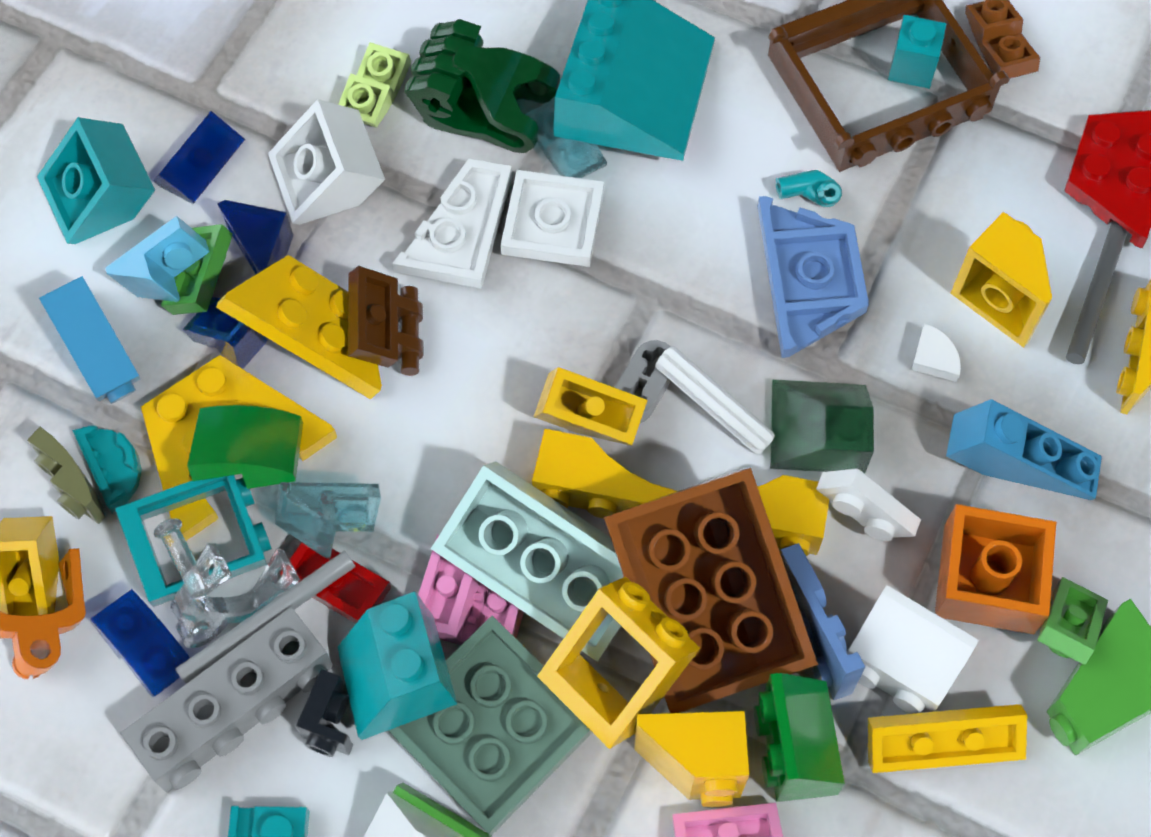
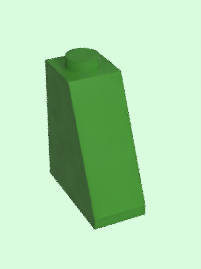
M1132 599L1123 602L1107 619L1100 630L1095 651L1086 665L1080 662L1077 664L1046 711L1050 717L1049 724L1053 734L1064 746L1069 745L1075 756L1151 713V627Z

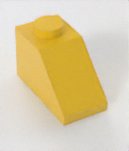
M557 367L548 373L533 417L575 433L631 446L633 445L648 400Z
M53 517L3 518L0 522V611L19 616H37L54 613L59 572V554Z

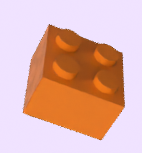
M956 504L944 525L935 614L944 619L1034 635L1049 617L1057 522Z

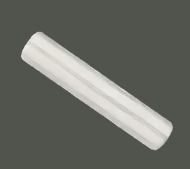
M669 347L658 358L655 365L660 372L755 454L762 453L775 437L773 431L676 347Z

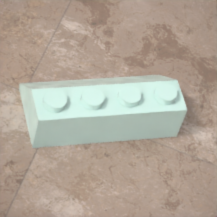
M496 461L483 465L431 547V550L563 639L598 589L624 577L611 538ZM608 613L582 651L598 662L621 628V625Z

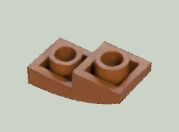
M985 0L966 5L965 13L970 28L993 74L1005 71L1009 78H1014L1039 71L1040 56L1023 36L1022 27L1024 19L1009 0Z

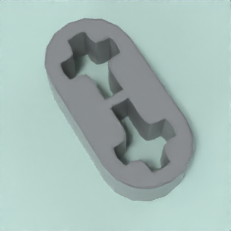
M652 340L643 343L636 350L615 388L633 395L638 387L643 389L641 398L648 401L640 423L646 421L652 415L671 382L657 368L654 369L650 377L646 376L647 362H653L656 357H660L666 349L671 347L663 341Z

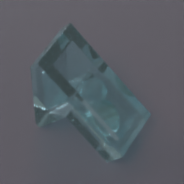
M280 482L274 517L275 524L323 557L330 558L335 532L374 531L381 500L379 484Z

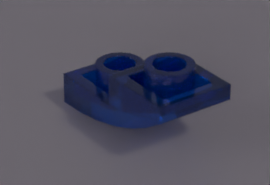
M133 589L89 619L118 659L122 658L152 698L181 678L175 668L190 659V656Z

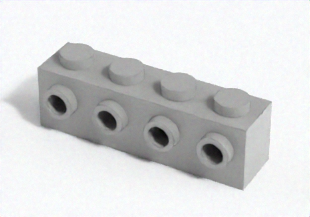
M290 607L120 734L157 785L166 793L173 787L181 789L194 781L202 771L200 767L214 756H225L235 750L243 742V735L259 722L267 724L277 718L285 710L288 700L300 691L304 693L311 691L320 670L328 671L333 667V664L326 650L294 609Z

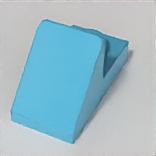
M175 216L105 267L110 277L136 297L178 302L180 297L174 277L208 254L209 249L203 237L178 216Z

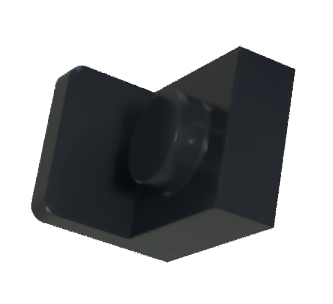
M323 669L320 670L296 727L301 736L306 739L305 746L310 750L328 757H333L335 751L349 755L353 747L349 736L330 728L331 723L338 724L341 721L347 708L349 696L345 694L346 687L341 677Z

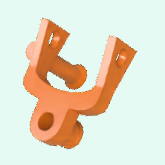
M79 548L69 549L59 562L68 603L67 608L51 614L37 616H19L0 611V638H12L14 650L12 668L18 677L28 680L29 676L33 675V679L41 674L48 672L61 655L59 634L73 630L85 617L86 610Z

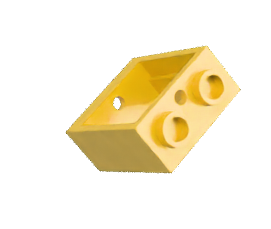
M625 576L598 589L537 677L611 749L635 734L637 714H651L700 650V647L688 636V632L683 625L669 618L650 600L649 594L643 587L631 582ZM608 613L659 662L629 702L580 655V652Z

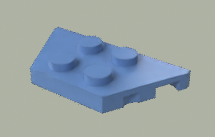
M760 196L757 207L781 358H787L865 314L869 301L855 226L853 224L835 218L826 219L819 216L816 212L799 207L797 213L772 205L773 198Z

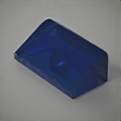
M210 111L153 182L185 201L194 204L245 141V138Z

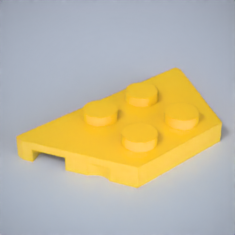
M290 255L285 256L228 291L218 301L216 308L367 398L372 399L381 391L382 383L378 365L348 356V291Z

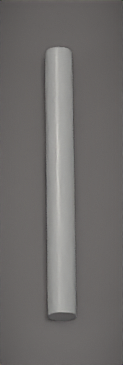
M344 550L175 668L177 673L187 684L288 608L292 607L295 610L356 567Z

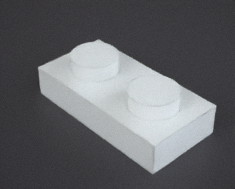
M848 469L822 472L816 490L832 501V506L837 511L851 516L864 526L866 534L881 541H891L897 537H915L921 519L861 470Z

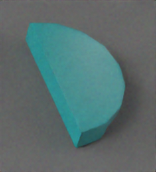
M93 425L72 430L104 501L113 514L116 511L115 508L129 502L139 486L142 472L139 455L126 436L120 432L116 433L108 429H98L97 426Z

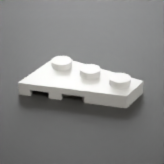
M468 159L440 197L441 203L429 220L423 221L416 230L415 239L405 253L401 251L392 263L394 273L482 289L512 179V166Z

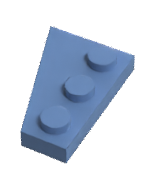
M800 544L780 550V554L818 665L812 667L814 676L817 680L827 681V687L833 700L851 695L866 666L858 652L847 655L844 638L846 629L838 615L833 616L831 614L827 616L823 608L827 604L824 589Z

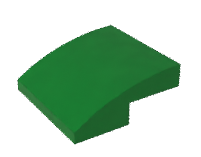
M226 405L200 408L187 464L192 480L199 481L242 474L247 489L296 482L303 429L301 416L282 410L258 406Z

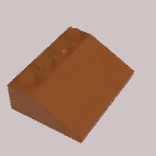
M751 468L741 469L604 517L623 576L643 587L649 594L650 600L669 618L683 625L688 632V636L700 647V650L664 695L669 713H680L767 683L770 674H793L818 665ZM650 654L655 668L659 662Z

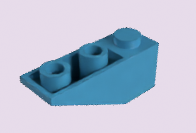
M992 399L954 414L946 457L982 475L1087 500L1096 499L1102 460L1101 455Z

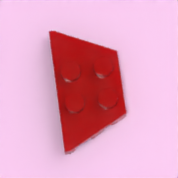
M1151 110L1089 115L1064 191L1080 204L1089 206L1094 215L1107 225L1114 220L1132 234L1129 242L1142 249L1148 239L1151 228Z

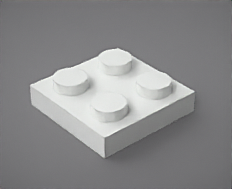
M516 170L500 245L501 255L590 267L604 194V182Z

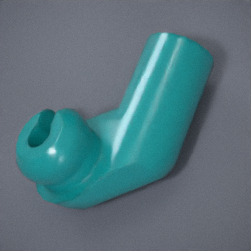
M818 170L776 178V190L780 199L802 195L819 206L832 207L838 203L842 196L841 186Z

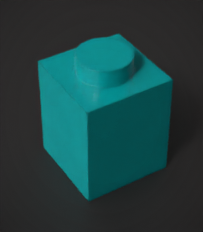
M904 15L895 45L888 80L930 89L940 58L947 23Z

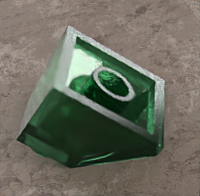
M772 379L771 431L774 432L775 437L770 443V469L817 472L859 469L865 474L874 453V407L866 385Z

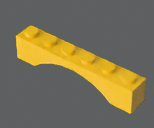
M544 429L532 485L566 508L570 506L586 509L589 514L604 519V517L677 492V490L653 484L629 472L609 457L591 437ZM782 475L763 485L757 486L780 550L799 543L806 556L818 554L824 537L830 501L816 490L818 481Z

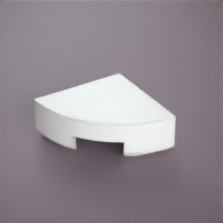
M924 323L911 370L957 382L961 370L960 357L953 342L943 332Z

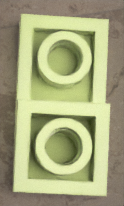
M369 42L357 75L350 73L338 105L359 110L363 123L377 128L388 112L412 62L409 54Z

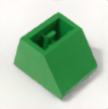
M785 673L770 674L765 690L759 692V705L754 706V721L758 737L766 736L767 756H762V771L766 788L774 787L776 802L838 795L845 785L827 681Z

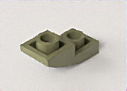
M40 426L27 441L38 454L34 462L52 477L50 482L61 495L56 502L76 519L79 520L85 514L100 524L105 515L101 502L91 483L67 450Z

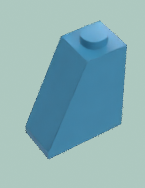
M83 276L39 297L98 401L108 398L112 404L136 391L133 384L141 380Z

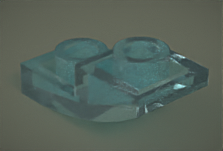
M555 99L525 114L536 121L539 127L537 143L560 176L583 178L607 165V161L596 144L553 136Z

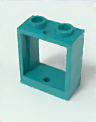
M231 475L199 481L192 480L115 508L148 602L153 607L267 565L263 552L269 551L272 548L263 523L259 522L253 525L246 507L255 504L250 489L246 488L243 477L235 479V476ZM226 491L249 554L167 584L144 520Z

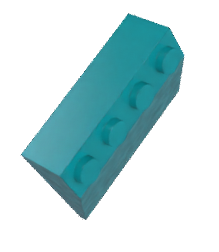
M588 0L555 95L553 136L683 161L714 47L715 37L654 0Z

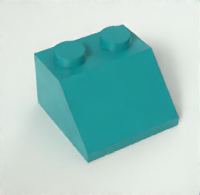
M77 117L37 176L67 244L80 243L133 220L155 191L124 125Z
M416 591L367 609L337 647L357 735L361 740L458 704L434 616Z

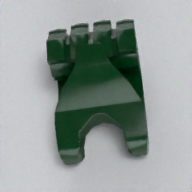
M462 19L436 23L431 30V39L425 40L420 47V57L416 58L410 71L413 77L409 78L404 89L406 96L409 97L423 121L429 127L436 130L482 139L515 153H527L533 149L538 141L539 127L534 119L521 112L516 100L526 99L541 104L550 102L555 97L560 83L558 71L550 65L518 51L504 47H482L484 41L479 34L482 27L480 25Z

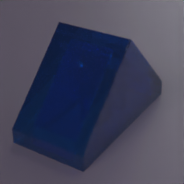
M230 200L218 203L226 228L233 233L234 241L255 275L287 256L294 236L287 212Z

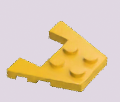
M221 355L141 406L163 491L192 481L187 464L200 408L226 405L258 406L282 410L301 416L303 429L299 458L302 461L338 438L331 424ZM205 498L169 511L174 532L182 544L219 519Z

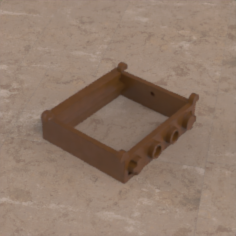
M846 0L775 27L768 37L770 40L768 57L839 172L856 165L859 168L870 164L876 157L891 151H904L916 141L931 135L933 137L941 136L952 127L966 121L975 122L983 119L986 113L992 111L1000 87L1009 83L1010 80L1005 71L992 74L943 0ZM917 14L919 18L947 23L941 52L968 91L855 136L845 132L800 59L901 20L904 15L911 16Z

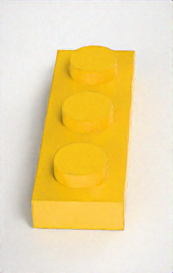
M1021 704L868 717V764L872 773L1026 760L1027 713Z

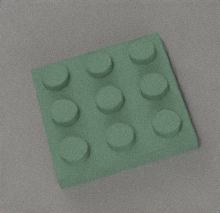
M490 616L446 660L458 704L388 731L485 832L492 836L593 732L537 677L544 666L493 616Z

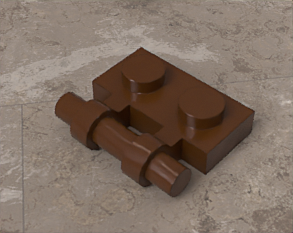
M358 265L348 273V356L387 368L400 359L402 374L407 376L417 375L419 373V359L424 356V343L419 338V323L423 320V304L418 301V288L404 286L400 289V295H398V278ZM398 322L401 323V332H398Z

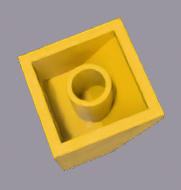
M1003 211L969 247L950 294L1023 348L1030 341L1052 299L1042 239L1034 234L1027 224L1013 219Z
M745 711L637 714L634 738L635 751L688 800L701 799V805L704 807H724L733 804L732 798H741L749 778Z

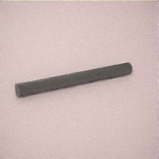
M1114 220L1111 222L1066 355V359L1073 364H1083L1085 362L1128 232Z

